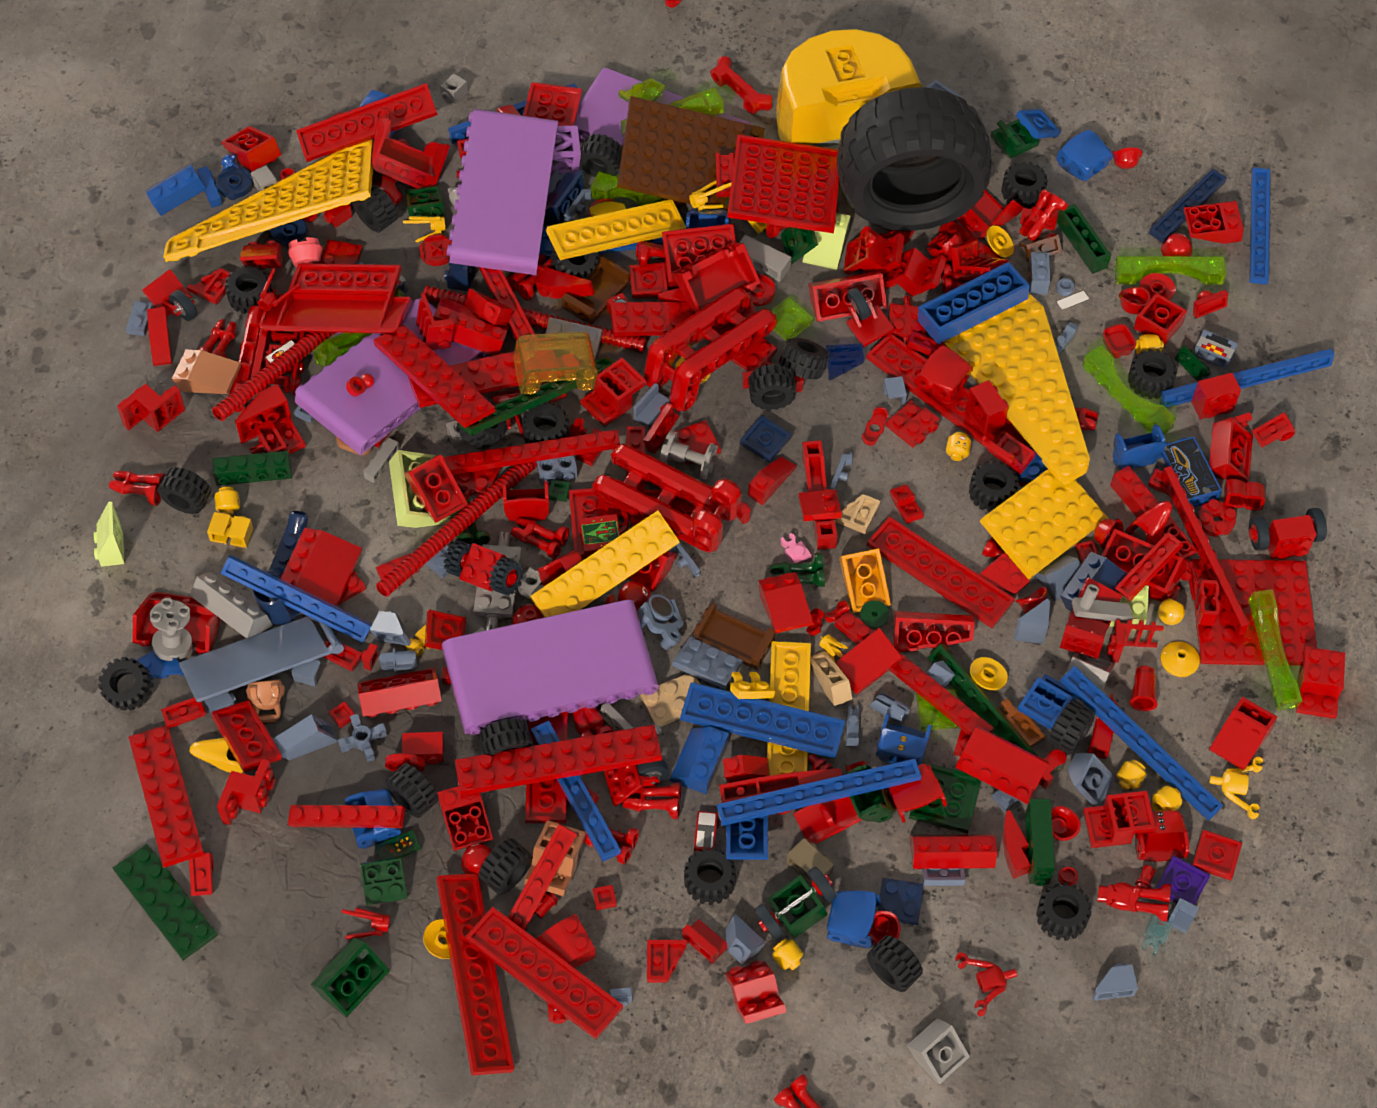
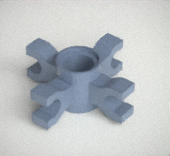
M358 714L350 716L354 728L353 736L338 740L341 752L344 753L356 747L364 752L368 763L374 761V752L371 748L372 740L387 736L384 724L381 723L369 729L366 726H362ZM362 736H366V737H367V738L364 739V740H359V738L362 737Z

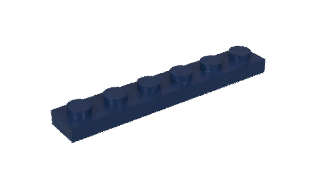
M1212 169L1149 230V234L1160 242H1165L1186 221L1183 208L1203 205L1226 182L1227 177Z

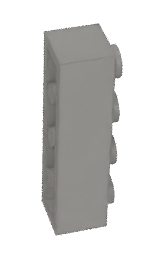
M388 438L383 443L382 448L371 459L368 467H365L363 471L365 479L373 483L377 481L388 466L391 458L400 449L399 442Z

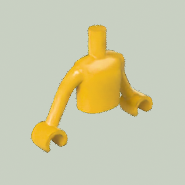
M1255 757L1252 764L1248 765L1245 770L1230 768L1223 773L1222 777L1210 776L1209 780L1210 784L1221 785L1224 795L1245 809L1248 817L1251 819H1256L1259 816V813L1252 811L1259 810V805H1248L1234 794H1247L1249 775L1243 773L1252 770L1260 772L1263 767L1255 763L1261 764L1263 762L1261 757Z

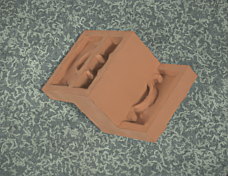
M547 820L534 846L532 865L525 877V885L554 834L558 823ZM568 826L565 827L578 833L547 890L564 896L574 875L579 850L586 836V832Z

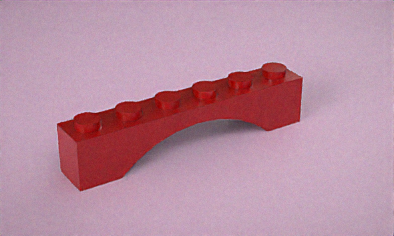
M821 440L802 442L801 455L807 491L826 490L827 483ZM835 520L812 521L817 550L836 548L837 531Z

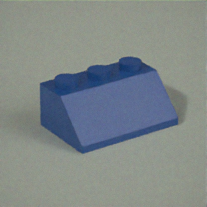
M190 163L145 191L157 212L162 216L206 190Z
M713 727L691 729L669 781L673 783L681 782L682 786L707 794L728 746L729 733Z

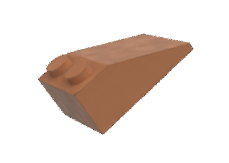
M185 350L172 380L182 392L228 394L242 364L203 350Z

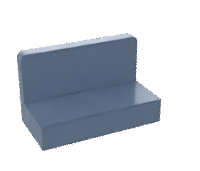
M654 383L633 408L634 420L647 428L660 415V407L667 403L670 404L669 398L659 393L658 384Z

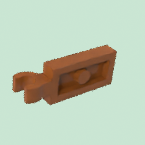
M1009 699L1001 702L1002 705L999 709L1031 747L1044 740L1045 735L1030 717L1018 711V708L1015 709Z

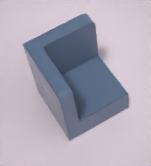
M903 377L884 379V395H887L889 399L900 398L901 405L905 404L907 394Z
M312 660L293 667L291 672L294 681L316 687L317 680L315 676L321 665L320 661Z
M1180 898L1167 924L1186 934L1199 908Z

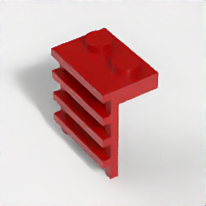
M975 239L951 248L953 272L955 273L962 270V273L971 271V274H975L980 271V274L983 275L1003 265V263L1009 262V259L979 257L978 240Z
M421 293L422 299H419L416 325L419 326V334H422V341L432 350L450 348L454 330L453 319L434 321L426 295Z
M1005 433L997 445L986 436L982 437L984 440L982 445L985 446L991 455L1005 465H1009L1012 470L1020 475L1036 456L1033 450L1008 433Z
M1116 620L1110 636V643L1107 644V655H1110V662H1119L1124 646L1157 648V643L1151 642L1154 632L1163 631L1164 626L1156 625V622L1144 625V621H1139V624H1132V620H1128L1127 624L1120 623V620ZM1131 629H1136L1133 641H1127ZM1143 630H1148L1145 642H1139Z

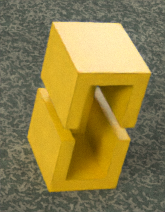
M214 512L207 533L210 541L227 544L230 537V545L247 548L253 532V525L251 519L245 516H234L233 518L225 512Z

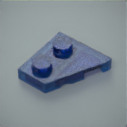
M863 343L826 345V350L830 356L827 362L829 380H833L864 363Z

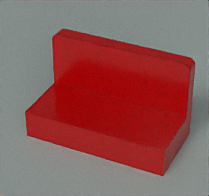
M700 919L692 926L687 924L682 929V938L687 940L692 947L712 964L727 950V942Z

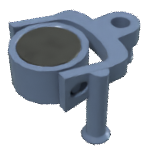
M652 595L637 611L642 617L639 620L640 625L643 629L647 624L651 632L661 634L663 637L660 641L661 647L665 650H670L681 639L678 630L683 626V621L675 599L670 601L662 595ZM670 618L674 621V623L666 624Z

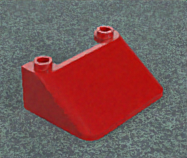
M379 118L375 129L372 168L376 172L414 188L436 186L450 145L429 142L422 152L389 138L391 120Z
M984 190L982 198L969 211L956 220L973 236L982 239L986 237L989 227L1003 226L1018 216L1024 207L1015 200H1012L1004 208Z
M163 592L150 593L133 614L132 643L146 647L151 645L154 634L159 630L150 621L152 608L164 598H171L172 600L184 603L190 608V621L184 629L190 633L192 645H195L196 653L199 655L212 651L221 622L218 616L193 597Z

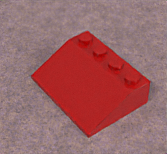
M733 224L662 232L668 290L679 288L672 276L674 271L725 245L736 243Z
M443 297L433 316L434 321L453 319L452 341L492 356L499 355L509 329V325H494L480 318L466 306Z
M304 528L282 574L281 580L338 606L361 555L362 548L325 531Z

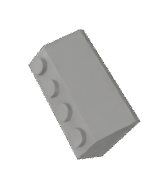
M208 572L196 577L190 596L245 638L272 628L273 624L264 612L246 600L244 596L234 591L228 584L218 579L215 574Z

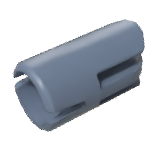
M880 692L870 705V708L884 716L889 714V718L899 724L903 723L902 720H906L910 712L909 706L883 692Z

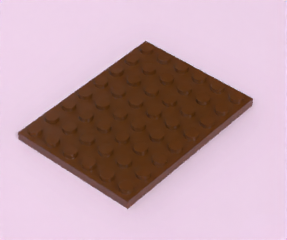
M630 96L617 187L691 204L689 199L691 193L716 181V153H719V155H730V153H733L735 157L737 135L764 138L765 128ZM715 184L714 186H712L711 188L707 189V190L704 191V192L706 193V192H708V191H710V190L715 189V188H716V184ZM717 192L707 196L708 202L705 205L722 204L723 208L716 209H724L728 213V205H726L728 197H717Z

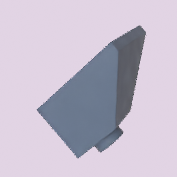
M1075 753L1067 769L1074 787L1093 807L1102 806L1116 777L1093 753Z

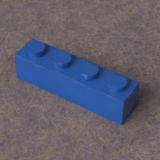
M207 166L197 169L198 176L206 188L204 191L211 208L222 205L221 200L223 199L221 193H218V186H215V179L211 177L213 176L211 170H208Z

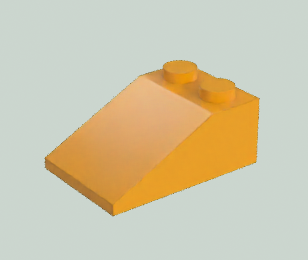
M879 549L839 557L842 576L853 613L860 612L862 606L872 600L880 601L886 606L891 605Z

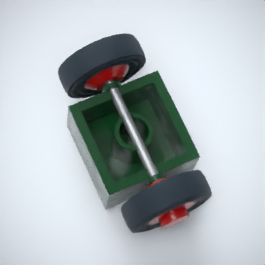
M816 866L807 872L813 887H809L800 875L767 898L770 906L775 911V915L763 904L754 909L760 919L758 924L764 932L768 931L773 939L777 940L784 935L779 926L778 919L782 921L795 939L828 915L816 894L822 895L828 903L834 900L837 895L831 886L833 883L828 875H823Z

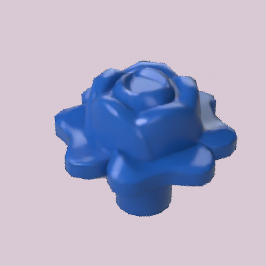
M227 154L223 157L221 162L223 165L222 171L229 167L239 168V165L235 163L236 154Z

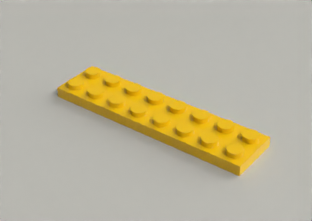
M665 200L548 226L546 232L559 259L564 260L640 241L660 238L664 231L686 229V226L673 200Z
M656 511L538 590L530 598L544 618L581 610L679 544L680 541L660 512Z
M772 641L770 687L775 691L774 699H769V702L809 711L811 643ZM768 742L767 758L770 776L807 771L808 752Z

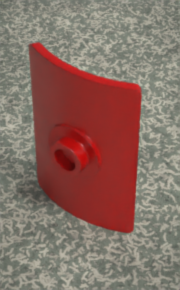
M850 797L806 806L793 814L805 839L815 845L862 820L859 819Z

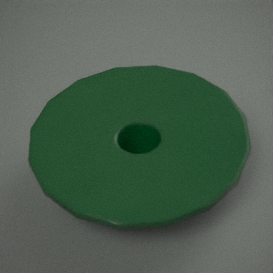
M872 600L862 606L860 617L867 626L878 628L887 622L889 611L884 603Z

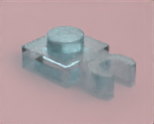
M1154 916L1145 934L1150 939L1144 942L1142 950L1145 951L1149 945L1153 946L1154 951L1152 955L1155 956L1159 950L1158 943L1165 944L1173 925Z

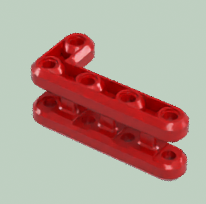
M743 288L732 289L653 341L648 350L643 374L646 386L651 388L656 383L660 389L670 379L672 381L669 396L670 404H673L674 409L678 412L689 410L696 401L701 381L769 335L777 324L776 315L769 309H762L745 318L741 313L749 307L751 302L750 295ZM729 322L736 326L722 335L716 331ZM703 339H707L710 342L709 345L697 352L691 348V346ZM680 355L685 361L680 366H677L675 370L672 367L673 362Z
M617 445L611 453L612 463L626 470L629 474L624 482L605 474L597 476L592 484L594 494L641 520L659 511L677 538L704 552L711 553L717 551L722 542L723 524L721 519L727 522L733 521L740 512V487L729 479L717 480L714 486L711 487L630 445ZM642 480L661 488L662 491L657 499L638 491L637 487ZM675 497L694 505L695 509L690 516L671 508L670 505Z

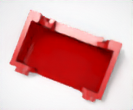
M744 243L725 245L672 273L675 282L694 313H697L734 288H743L746 292H750L756 289V285L761 283Z

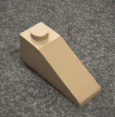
M826 651L811 656L810 665L826 696L833 705L836 706L851 700L852 694L849 679Z

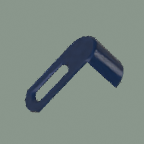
M253 590V596L260 610L268 616L272 624H286L301 613L284 605L280 598L278 600H270L268 596Z

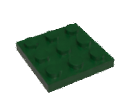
M923 762L922 764L931 766L944 793L947 806L944 807L940 798L923 807L910 810L909 819L968 834L981 780L965 772Z

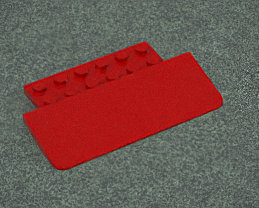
M298 263L289 289L297 283L301 285L276 307H272L269 311L264 310L259 326L264 331L389 334L396 332L401 326L413 301L411 297H394L402 272L401 265ZM274 294L276 296V300L283 294Z

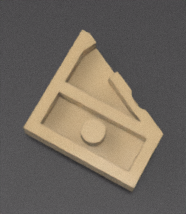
M863 494L855 502L845 506V509L841 511L842 518L834 520L838 524L866 534L881 501Z

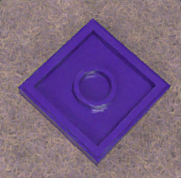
M1173 855L1155 889L1161 888L1164 884H1172L1171 901L1177 904L1181 898L1195 905L1211 875Z

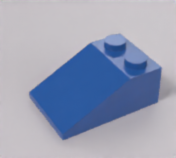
M768 816L726 825V859L768 860Z

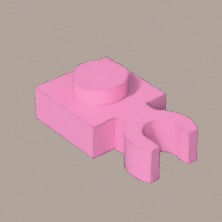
M789 534V539L791 540L789 542L785 541L783 537L781 538V545L787 548L785 549V554L792 563H805L812 558L811 553L802 541L799 543L795 542L794 534Z

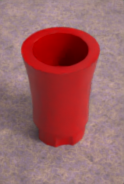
M1146 665L1136 668L1130 706L1136 710L1151 711L1158 706L1155 669Z

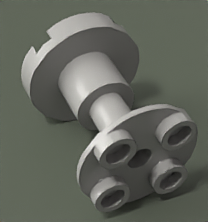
M670 430L666 436V439L669 441L663 444L659 461L669 466L672 461L683 464L689 461L702 465L700 479L706 480L708 473L712 472L714 462L711 461L712 457L716 455L718 446L711 443L705 455L691 451L690 446L678 443L679 433Z
M164 598L150 612V621L155 628L159 629L152 638V647L157 657L166 661H173V658L179 657V659L186 657L192 650V637L184 629L190 621V608L182 602L172 600L171 598Z

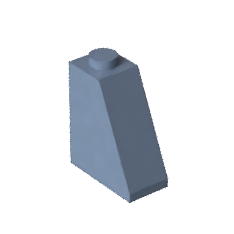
M311 714L273 738V741L280 751L281 757L292 760L338 742V739L330 723Z

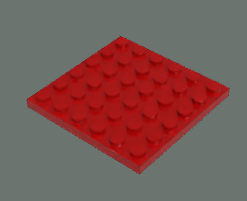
M737 135L727 217L833 234L839 185L837 170L838 150Z
M1201 559L1190 560L1194 562V569L1199 581L1198 584H1195L1193 580L1195 619L1198 610L1196 595L1202 580H1210ZM1218 559L1220 566H1223L1228 582L1233 586L1235 597L1241 602L1243 613L1249 618V626L1245 634L1238 636L1218 596L1220 611L1213 626L1199 625L1196 619L1200 664L1303 666L1305 647L1317 648L1306 561Z

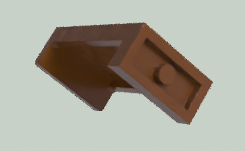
M603 256L599 258V265L586 278V280L592 282L595 294L593 296L572 297L566 293L562 297L563 309L591 325L607 309V300L614 295L622 293L630 284V273L628 270L616 265L612 260L606 259Z
M712 603L710 608L705 609L702 622L697 623L694 628L695 639L743 660L742 664L758 671L771 648L772 641H775V631L771 628H768L766 632L718 611L716 604Z

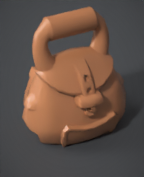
M280 679L256 681L248 684L246 689L247 697L253 703L258 716L260 710L275 709L276 714L259 716L262 723L277 722L281 716L280 700L285 693V686Z

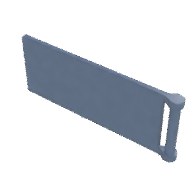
M307 616L179 663V666L196 702H201L332 653L339 654L344 650V647L337 640L331 627L319 622L331 643L329 647H326L313 624L314 621H319Z

